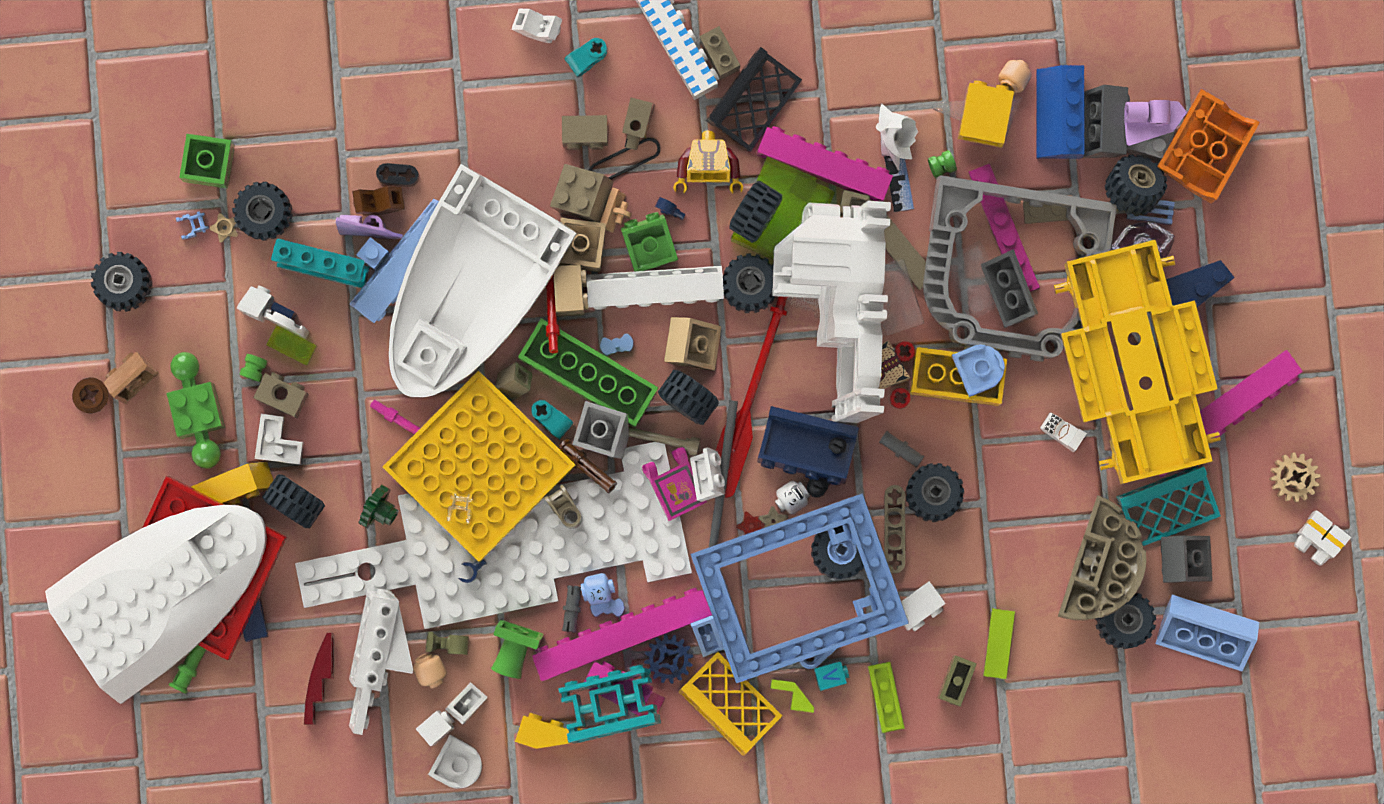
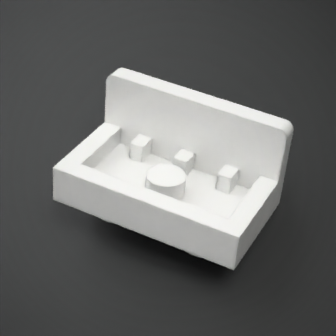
M707 447L703 449L702 454L690 457L697 500L703 502L724 495L725 480L721 474V457L718 452Z

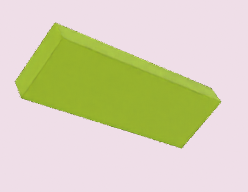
M994 608L991 610L983 672L985 677L1007 678L1015 611Z
M891 662L868 666L881 732L886 733L905 729Z

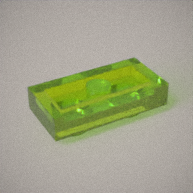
M278 325L274 328L266 344L268 347L306 366L309 364L317 348V345Z

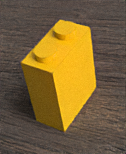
M983 81L969 83L958 139L1002 148L1014 91H1010L1009 87L1003 85H996V88L990 87Z

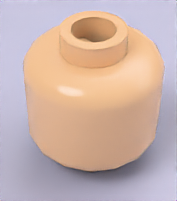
M1010 60L1001 70L998 80L1000 85L1009 87L1010 91L1020 93L1025 89L1032 74L1026 62Z
M430 652L415 659L416 663L413 666V671L420 685L435 688L443 683L442 679L447 672L438 655H432Z

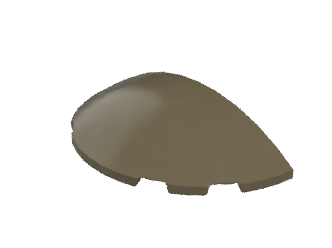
M1097 495L1058 617L1085 621L1108 616L1118 611L1119 608L1132 599L1143 580L1146 569V550H1143L1141 533L1134 521L1126 520L1119 506Z

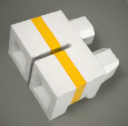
M1313 511L1308 517L1307 522L1298 531L1299 537L1294 546L1303 553L1306 552L1310 545L1315 547L1317 551L1310 559L1317 565L1322 566L1328 559L1334 558L1351 537L1338 526L1332 525L1333 523L1320 512Z

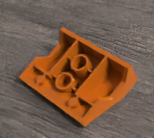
M1200 89L1157 167L1193 194L1209 203H1213L1218 199L1260 122L1245 118L1231 110L1222 100Z

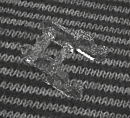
M454 492V496H451V499H453L452 506L448 508L447 521L451 520L452 510L460 509L467 511L466 524H469L472 512L469 509V504L473 499L470 498V494L467 497L457 496V493ZM456 501L466 502V507L456 506Z

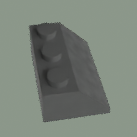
M1101 85L1084 92V156L1082 158H1116L1126 155L1128 146L1125 136L1124 108L1125 103L1130 102L1128 87Z
M1014 250L980 264L1004 328L1038 316V311Z

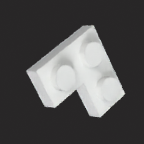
M261 414L255 459L301 465L304 443L282 439L285 417Z

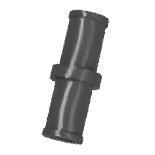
M888 431L885 432L879 441L880 444L896 453V457H902L916 468L924 458V455L908 446V442H902Z
M568 585L566 605L563 606L565 614L562 631L576 633L578 613H581V608L579 607L581 587Z

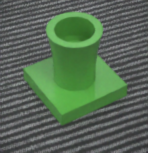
M500 620L493 635L503 638L504 641L491 669L501 675L521 679L527 648L530 647L537 650L544 634Z

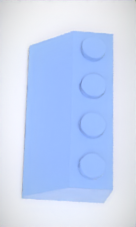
M1172 595L1165 609L1155 644L1243 671L1257 642L1259 622Z

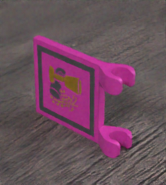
M683 447L672 451V456L679 466L661 475H658L654 462H649L642 466V471L649 479L668 521L707 503V500L703 502L697 500L692 468L688 462L686 450Z

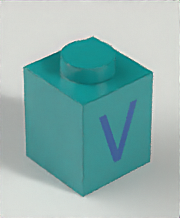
M841 661L814 669L819 691L847 684L846 679L850 678L847 666H842Z

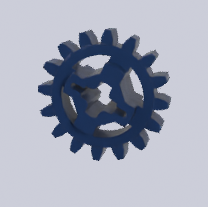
M667 634L664 635L663 641L658 637L655 638L657 644L649 643V647L652 650L651 652H645L649 659L644 661V664H650V671L655 672L653 679L660 676L661 683H664L667 678L671 684H673L675 677L681 681L682 673L689 674L686 667L693 666L692 663L688 662V659L692 658L693 655L687 654L691 647L683 646L684 639L677 642L676 635H673L672 640H668ZM665 644H674L679 649L675 651L669 650ZM658 648L661 653L660 658L654 663L653 656ZM665 653L669 655L679 653L673 659V665L668 663L659 665L665 659ZM684 655V664L679 670L677 666L678 658ZM662 667L668 668L672 674H663L658 670Z

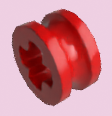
M907 341L898 343L894 350L901 362H908L915 355L914 346ZM901 346L903 348L906 346L910 348L908 352L910 354L909 357H901L899 355L901 352L899 348Z
M897 388L890 395V403L897 409L905 408L911 400L909 392L904 388ZM896 393L900 395L905 394L906 398L904 400L906 402L904 404L894 401Z

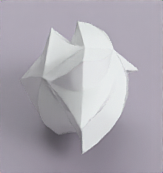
M881 104L879 123L876 125V129L881 132V155L890 156L899 171L900 158L912 159L910 146L916 141L914 138L918 133L915 125L916 122L908 116L892 113Z

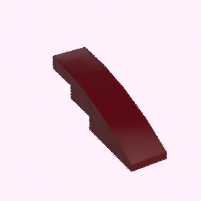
M326 633L315 658L305 699L304 725H315L316 702H325V679H334V633Z

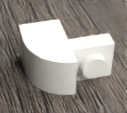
M518 9L511 30L541 42L552 43V40H555L560 33L562 19L557 16H544L531 9Z

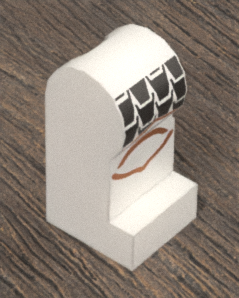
M1049 413L1040 427L1043 432L1072 452L1076 451L1087 434L1053 413Z

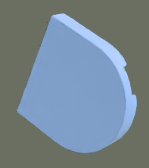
M975 345L952 355L969 397L993 388L1003 377L1005 369L1004 360L1001 354L990 346Z

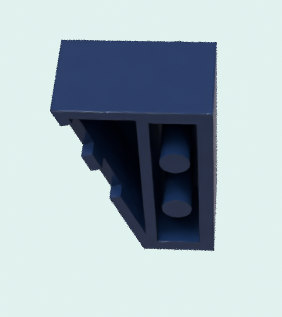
M1219 260L1168 278L1166 282L1173 306L1195 301L1196 307H1198L1235 277L1225 264Z

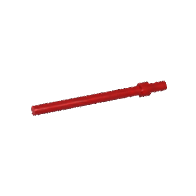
M553 274L546 285L548 317L546 336L549 337V352L557 353L560 328L557 325Z

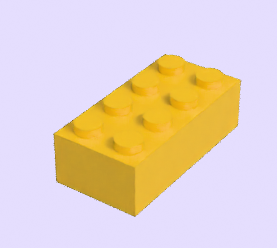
M921 347L915 349L910 395L1000 406L1002 404L1007 359L1003 358L1005 369L1000 382L991 389L969 397L952 358V355L958 352Z

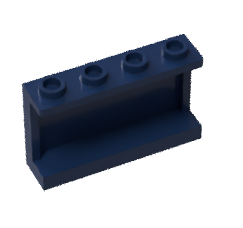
M771 406L757 463H761L762 467L774 469V467L782 468L783 472L788 474L802 473L805 474L806 478L818 480V478L826 479L832 485L845 484L859 427ZM836 437L845 440L847 443L846 451L840 454L833 453L828 448L830 440Z

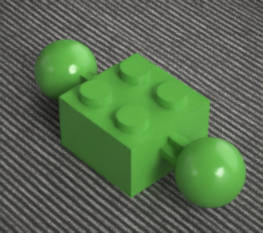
M181 352L173 357L170 369L173 376L181 380L183 389L166 394L177 437L184 439L195 436L196 444L192 449V459L200 468L208 469L214 467L221 457L219 446L209 439L208 432L223 429L225 425L215 384L207 382L196 385L195 377L199 372V361L193 354Z

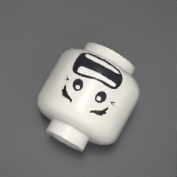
M790 481L776 491L778 499L775 502L782 512L786 510L789 514H795L808 505L807 498L810 495L801 482Z

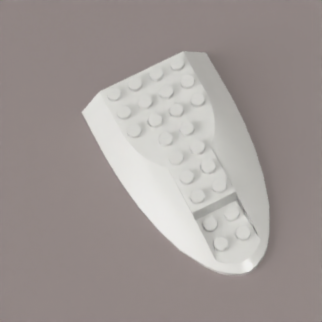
M461 164L438 202L418 241L397 297L390 326L389 364L392 378L398 389L404 395L410 397H429L449 389L471 375L501 346L531 309L551 279L577 233L513 193Z
M238 505L196 508L167 517L109 546L45 591L50 614L103 691L122 704L173 667L214 630L249 587L261 563L267 541L263 518L258 513Z

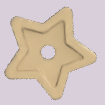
M221 213L218 214L217 222L209 228L218 234L219 242H223L228 236H238L234 228L236 224L234 218L227 219Z

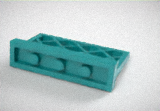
M1197 465L1116 496L1118 505H1120L1126 520L1129 519L1130 522L1134 521V523H1137L1138 529L1141 525L1151 530L1148 538L1141 541L1143 546L1161 540V537H1169L1221 516L1206 476L1205 466ZM1202 481L1205 487L1201 497L1191 493L1194 483ZM1181 490L1185 492L1180 505L1170 501L1173 491ZM1189 495L1200 499L1195 511L1184 507ZM1159 498L1164 500L1159 513L1149 509L1152 499ZM1203 501L1211 504L1214 513L1207 516L1198 513ZM1168 503L1179 507L1174 519L1163 515ZM1134 506L1142 508L1143 511L1139 520L1136 521L1130 518L1127 509ZM1182 509L1193 513L1189 523L1182 524L1177 522ZM1147 511L1158 515L1153 527L1142 523ZM1161 517L1172 522L1169 530L1166 532L1156 530Z

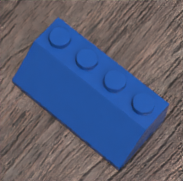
M1060 65L1037 69L1036 159H1081L1084 156V65Z

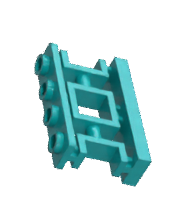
M276 239L271 257L272 261L277 262L278 268L361 289L367 282L370 270L369 266L364 265V260L282 239Z
M643 665L630 667L629 672L621 673V670L607 673L608 677L591 676L586 678V682L578 684V681H570L564 683L565 687L558 688L559 693L562 695L561 701L563 703L573 702L577 720L576 723L566 725L569 733H567L568 743H581L661 724L660 714H657V705L645 706L641 685L652 683L649 675L651 674L650 669L643 668ZM641 676V679L632 681L635 692L625 695L622 684L613 685L615 682ZM598 687L596 690L589 691L590 704L582 705L580 695H570V693ZM616 691L620 712L602 716L598 695ZM637 702L639 713L648 712L647 715L622 721L620 719L629 716L627 704ZM593 712L595 723L605 722V725L577 731L578 728L586 727L584 714Z

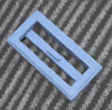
M1160 200L1156 206L1168 207V210L1154 208L1152 212H1148L1167 215V219L1142 215L1134 216L1132 213L1130 215L1127 214L1126 219L1172 225L1175 202Z

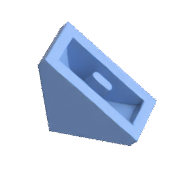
M713 616L691 623L703 657L724 650Z

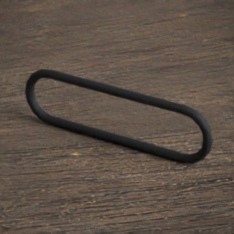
M645 138L639 141V145L646 141H653L657 145L656 154L608 178L618 177L656 158L661 149L659 142L654 138ZM624 148L590 166L589 171H592L595 166L630 149Z

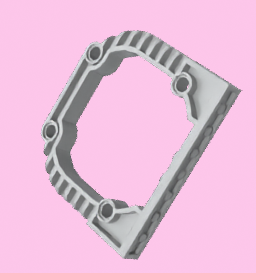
M940 175L936 178L929 227L930 237L923 280L924 299L929 312L943 328L949 330L950 340L954 344L964 346V350L982 344L994 348L999 353L1000 351L1007 352L1008 357L1021 358L1022 355L1030 356V360L1043 362L1044 358L1058 356L1064 348L1061 333L1083 328L1078 308H1074L1071 319L1062 329L1047 328L1036 333L1035 336L981 328L979 322L974 317L956 312L949 298L948 278L955 235L966 228L968 220L965 214L974 205L982 201L983 195L1007 198V202L1015 204L1026 201L1033 207H1042L1043 204L1062 206L1067 208L1066 217L1078 235L1074 239L1073 247L1084 258L1111 250L1117 205H1112L1110 202ZM951 217H956L959 220L960 225L958 228H953L950 225ZM1083 238H1088L1090 240V249H1086L1083 247ZM959 327L966 330L967 335L964 339L957 336V329ZM1047 341H1051L1054 344L1055 349L1052 353L1048 352L1045 348Z

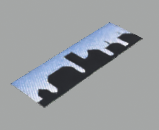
M884 156L886 169L890 171V175H893L889 186L894 212L914 209L905 159L900 158L898 171L891 157Z

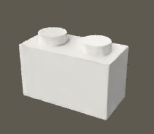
M930 581L902 600L909 624L903 626L907 631L911 628L916 631L925 624L923 620L931 615L934 618L943 611L941 606L946 603Z
M439 710L426 719L416 730L430 746H434L455 728L452 725L454 720L446 711L441 712Z

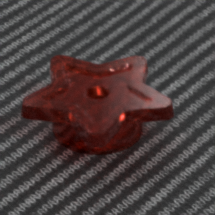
M747 511L744 512V521L736 525V528L744 531L745 535L763 529L761 527L762 522L758 519L759 516L753 517Z

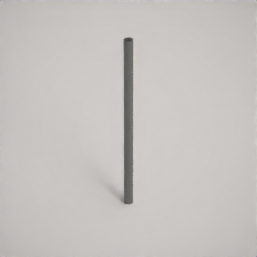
M729 400L720 465L721 474L725 480L724 492L726 491L738 401ZM725 494L715 497L708 548L717 545L719 541Z

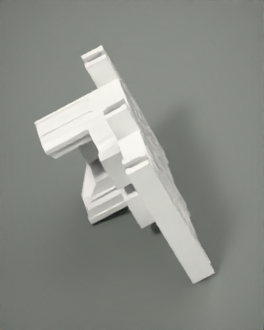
M867 201L861 206L851 205V209L850 206H843V218H840V206L837 204L808 203L802 213V224L774 248L773 296L818 299L820 323L817 332V347L837 348L836 389L838 396L837 399L832 401V407H835V415L831 417V421L854 425L884 413V406H880V398L884 397L885 389H879L882 365L881 322L887 319V310H883V304L888 301V295H882L886 247L884 229L890 226V219H886L887 212L891 209V202Z

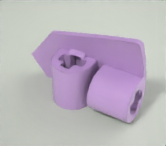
M1151 100L1150 102H1126L1124 123L1127 146L1174 132L1186 115V110L1178 101Z
M340 215V218H336V226L340 235L370 236L383 239L403 238L402 234L387 230L384 222L376 215L367 216L363 224L362 216ZM374 222H376L379 225V227H375L372 225L374 224Z

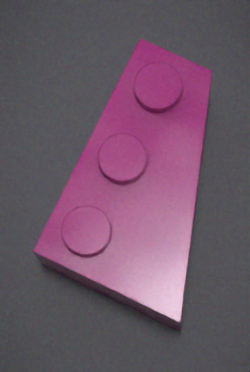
M604 661L602 665L594 662L587 677L597 675L600 678L608 677L607 673L614 671L616 667ZM634 678L613 683V685L622 684L625 695L635 693L632 682ZM649 684L641 685L645 706L657 705L658 713L665 698L652 692L653 686ZM598 687L590 688L589 690H596ZM616 691L600 695L619 705ZM637 702L627 704L628 710L638 716L648 714V712H638Z

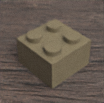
M564 164L550 207L561 214L600 223L613 181L604 174Z

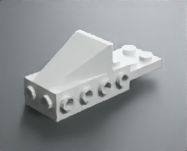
M378 589V592L367 590L349 677L353 687H357L349 727L354 734L360 735L363 734V729L368 728L369 716L367 715L368 706L372 707L374 700L372 690L381 691V687L386 685L388 672H385V669L413 673L399 600L392 594V591Z

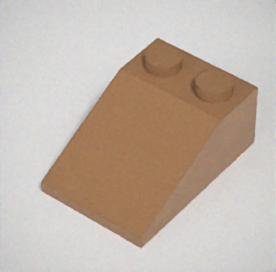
M139 352L128 354L122 360L124 364L118 369H112L105 376L107 379L103 382L111 396L124 404L130 401L159 374Z

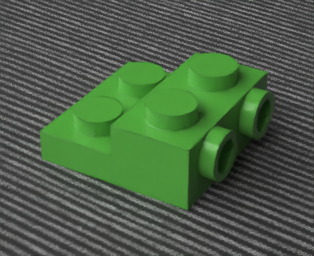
M658 212L645 216L646 220L637 222V219L629 220L624 223L625 227L621 228L634 272L645 271L678 260L663 214L659 215Z

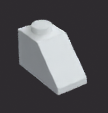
M258 285L256 289L251 286L238 304L237 309L243 314L264 323L265 318L263 315L266 309H270L274 297L270 295L271 291Z

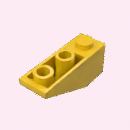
M530 712L529 716L523 715L515 742L536 749L569 744L567 739L569 730L563 728L564 723L552 719L550 723L541 721L543 716Z

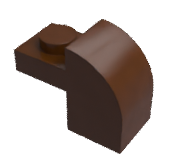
M386 186L376 190L358 189L352 191L353 204L357 214H363V216L382 215L405 209L401 187Z

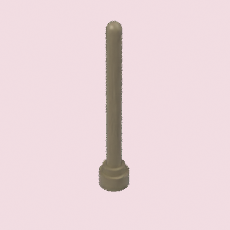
M628 427L630 437L679 448L683 447L689 455L697 456L701 438L691 437V439L686 438L684 440Z

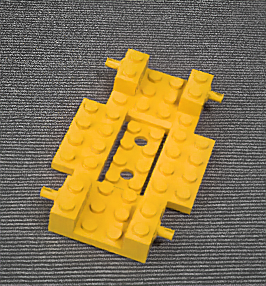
M1156 240L1067 261L1064 264L1067 274L1066 282L1053 285L1054 289H1057L1055 294L1069 291L1075 308H1078L1083 328L1061 333L1083 423L1106 417L1111 437L1109 442L1112 456L1111 459L1098 461L1099 465L1108 463V465L1100 466V470L1114 467L1120 484L1212 462L1208 444L1221 441L1220 437L1211 439L1212 437L1219 436V432L1206 435L1196 398L1197 394L1218 389L1196 303L1191 301L1175 306L1172 305L1163 267L1175 265V261H1171L1174 260L1173 256L1160 259ZM1147 312L1150 313V317H1151V321H1152V325H1153L1155 337H1156V340H1157V344H1158V348H1159V352H1160V356H1161V360H1162L1164 372H1165V375H1166V379H1167V383H1168V387H1169V391H1170V395H1171V399H1172L1171 401H1169V397H1168L1167 389H1166V386H1165V382H1164V378H1163V374H1162V370H1161L1159 358H1158V355H1157V351H1156V347H1155V343H1154V339H1153V335H1152L1150 323H1149V320H1148ZM1107 322H1111L1113 335L1115 337L1118 349V355L1121 360L1124 378L1126 380L1130 401L1133 407V410L1129 411V408L1127 406L1125 394L1123 391L1115 355L1113 352L1107 328ZM1135 332L1140 335L1141 341L1138 345H1131L1128 342V335ZM1142 377H1149L1151 379L1152 386L1150 389L1144 390L1140 387L1139 381Z

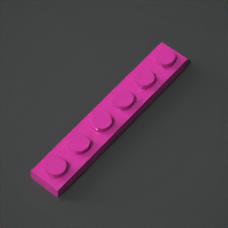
M990 163L968 172L972 181L998 185ZM983 195L980 203L1001 255L1014 250L1029 291L1032 292L1039 289L1040 286L1004 198Z

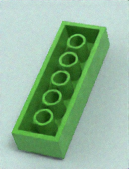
M541 318L519 354V360L591 403L627 413L628 425L636 429L659 388L561 329L560 336H558V352L550 353L549 337L546 336L548 322Z

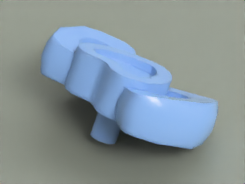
M627 333L620 339L614 338L610 340L604 337L600 342V349L605 356L617 352H630L633 349L634 341Z
M617 598L615 600L611 599L606 603L591 605L590 609L595 617L600 616L602 613L607 615L612 613L616 617H621L625 606L623 601Z

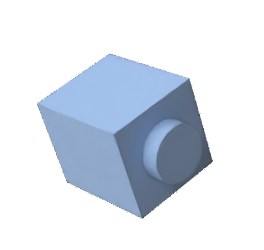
M370 237L356 255L376 271L390 253Z

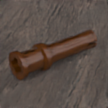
M569 438L565 439L558 446L576 465L575 469L579 468L607 493L615 489L617 482L586 458V452L578 450L572 445V441Z

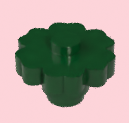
M381 484L372 496L368 497L358 522L360 525L368 529L375 520L383 525L387 524L390 526L393 523L399 510L395 508L394 504L387 501L391 491L388 487Z

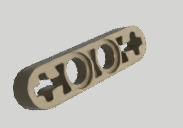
M898 485L888 487L884 493V554L887 562L893 560V553L888 554V550L902 551V554L897 553V561H901V565L897 566V570H893V567L889 565L890 571L893 574L901 572L905 567V492ZM893 489H896L897 493L901 494V497L896 500V505L901 504V509H888V504L893 505V499L888 497V493H892ZM894 511L901 515L900 523L895 525L891 524L888 520L889 514ZM897 534L900 536L901 544L898 547L890 546L888 542L890 535Z

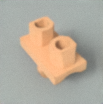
M612 188L606 208L600 220V223L606 224L605 230L612 233L616 223L622 224L624 217H631V213L626 211L628 203L624 202L626 195L616 188Z

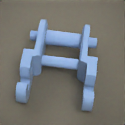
M199 211L193 216L186 214L181 218H176V222L189 219L192 226V232L186 236H181L182 240L195 237L196 233L201 231L205 233L209 229V226H205L203 221L205 213H200ZM198 218L200 228L196 229L193 220Z

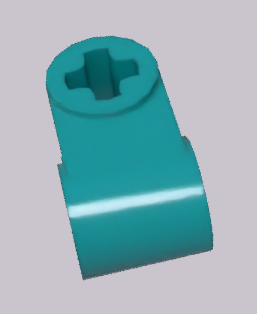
M593 38L569 53L564 60L574 74L580 77L606 57V43L600 38ZM593 46H602L601 53H592L594 51Z
M545 400L536 401L532 406L531 412L533 417L559 440L574 424L570 418ZM545 405L547 407V415L541 414L537 416L538 411L536 407H543Z

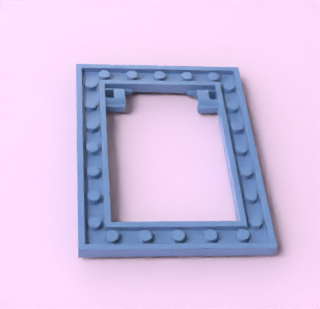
M863 493L691 554L736 683L909 624ZM842 525L844 532L836 534L834 528ZM824 531H828L832 545L851 539L853 545H857L871 588H869L871 595L853 601L857 617L751 653L721 567ZM871 605L872 612L865 614L863 608Z

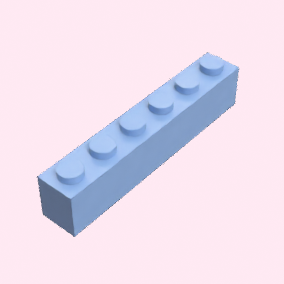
M433 199L350 302V305L373 323L380 321L386 315L387 311L385 309L389 304L397 301L407 267L418 241L439 202L438 200Z

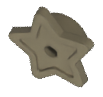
M771 506L767 515L758 517L765 524V527L780 523L788 518L787 515L778 514L774 506Z

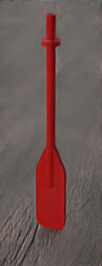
M779 296L776 306L770 307L769 311L773 315L742 408L736 414L725 498H730L735 494L753 440L750 410L781 317L787 316L788 312L784 308L788 297ZM726 425L722 429L715 450L720 457L722 455Z

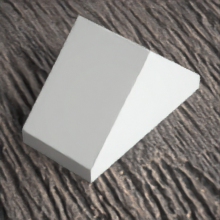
M470 682L445 710L461 724H465L487 699V696Z

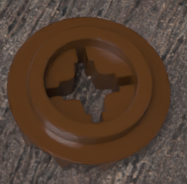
M89 377L80 380L75 385L72 399L74 405L80 411L92 414L100 412L107 405L109 393L101 380ZM86 388L91 392H97L94 396L96 403L90 399L84 400L88 396Z

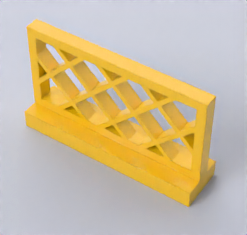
M717 652L679 690V693L744 756L782 715L747 680L740 682V690H728L727 678H734L729 662ZM716 659L724 665V674H711V664ZM698 678H708V690H699L693 683ZM711 678H724V690H712ZM712 694H724L725 707H716L712 703ZM728 694H740V707H728ZM744 694H753L756 697V707H744ZM728 710H741V723H732L728 719ZM744 710H756L757 723H744ZM760 710H769L775 717L770 723H760ZM744 726H757V736L752 741L744 735ZM760 726H766V727L760 732Z

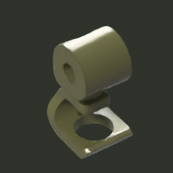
M427 631L425 652L446 649L448 651L447 654L467 655L469 636L449 635L448 638L438 637L434 632Z

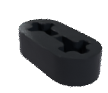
M383 163L376 170L379 182L385 185L410 187L416 185L419 180L417 169L411 165ZM385 168H388L390 173H396V176H388V179L385 180L383 175L380 174L385 172ZM408 170H411L415 177L407 181L405 177H401L399 174H407Z

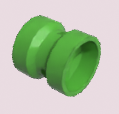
M949 150L942 152L941 156L928 158V164L935 179L940 175L943 176L946 172L952 173L957 171L954 158Z
M247 353L245 367L241 368L239 375L261 382L263 377L261 371L266 368L268 361Z

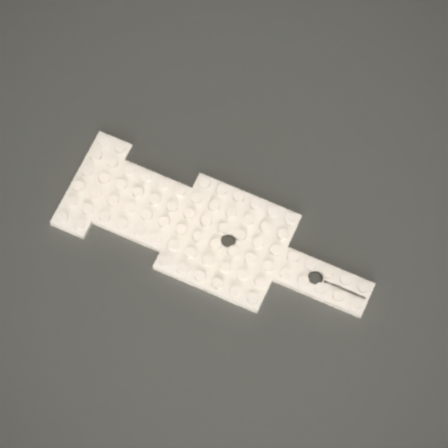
M652 442L625 448L622 459L624 471L608 475L617 482L615 489L610 493H607L591 479L563 484L573 499V503L581 513L582 522L578 528H566L545 498H543L484 558L487 564L478 570L477 578L471 583H464L458 579H470L474 574L470 566L461 564L464 562L473 564L477 560L409 493L398 495L406 540L295 563L303 606L308 608L367 595V590L378 592V589L394 590L416 585L424 629L557 602L558 596L554 579L643 560L647 583L691 574L692 571L680 516L668 521L649 479L642 471V466L649 462L655 463L658 475L670 470L665 444ZM556 485L547 496L559 490L561 485ZM570 512L566 515L565 521L573 524L577 521L578 515ZM371 563L375 567V575L371 580L365 581L359 577L358 568L361 564Z

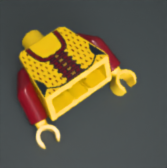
M704 131L702 133V140H693L692 147L687 148L678 160L676 175L678 181L673 186L675 192H677V185L680 183L684 185L683 193L687 192L686 178L687 182H730V179H732V183L729 185L730 192L733 194L732 187L735 183L740 186V193L743 191V184L739 182L741 177L739 160L734 152L726 147L724 140H715V133L713 131Z

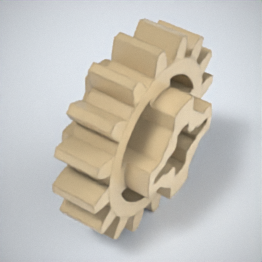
M1291 453L1290 459L1287 455H1283V462L1276 460L1275 464L1278 467L1271 468L1270 470L1272 473H1275V476L1269 478L1270 481H1275V485L1271 488H1278L1280 490L1277 494L1278 497L1285 494V501H1289L1293 497L1294 502H1299V496L1306 500L1308 499L1306 493L1313 495L1315 492L1312 487L1319 486L1315 479L1319 478L1320 474L1314 473L1318 466L1310 465L1313 460L1311 458L1305 461V454H1300L1297 458L1296 453ZM1295 463H1299L1303 465L1305 468H1298L1296 467ZM1282 469L1285 471L1283 479L1280 478ZM1303 473V475L1299 476V478H1297L1295 481L1287 482L1288 479H1291L1290 477H1292L1293 474ZM1309 476V482L1306 487L1305 480L1306 477ZM1285 486L1292 487L1296 492L1287 490Z

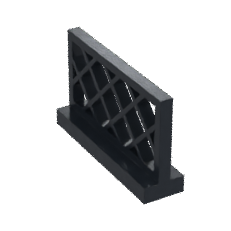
M760 47L755 51L706 119V122L717 127L747 151L751 152L802 79ZM767 60L774 65L775 75H763L762 66ZM760 72V77H755ZM781 76H789L795 81L791 88L781 89ZM776 77L778 90L766 92L764 79ZM754 80H761L762 93L751 94L749 84ZM747 90V95H742ZM779 93L780 103L778 106L768 107L767 95ZM763 95L765 108L753 110L751 97ZM748 97L750 110L738 112L736 102L741 98ZM734 108V113H729ZM766 111L767 121L765 124L755 125L754 112ZM750 113L752 126L740 128L738 115ZM735 115L736 129L728 130L721 124L726 117ZM753 129L754 139L749 145L742 140L741 130Z

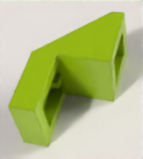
M771 679L770 689L792 691L790 710L814 713V707L795 682Z

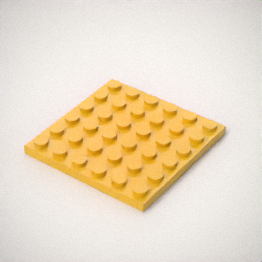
M478 370L382 467L480 563L576 465Z

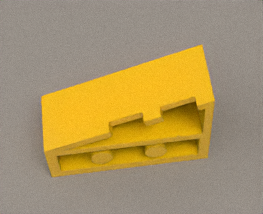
M268 462L248 463L193 485L191 488L224 505H237L241 503L240 500L251 499L259 496L261 492L267 491L274 479Z

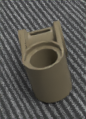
M563 484L559 490L550 496H544L553 512L557 514L566 528L575 529L581 525V513L573 503V499ZM570 512L578 515L577 521L573 524L565 521L566 515Z

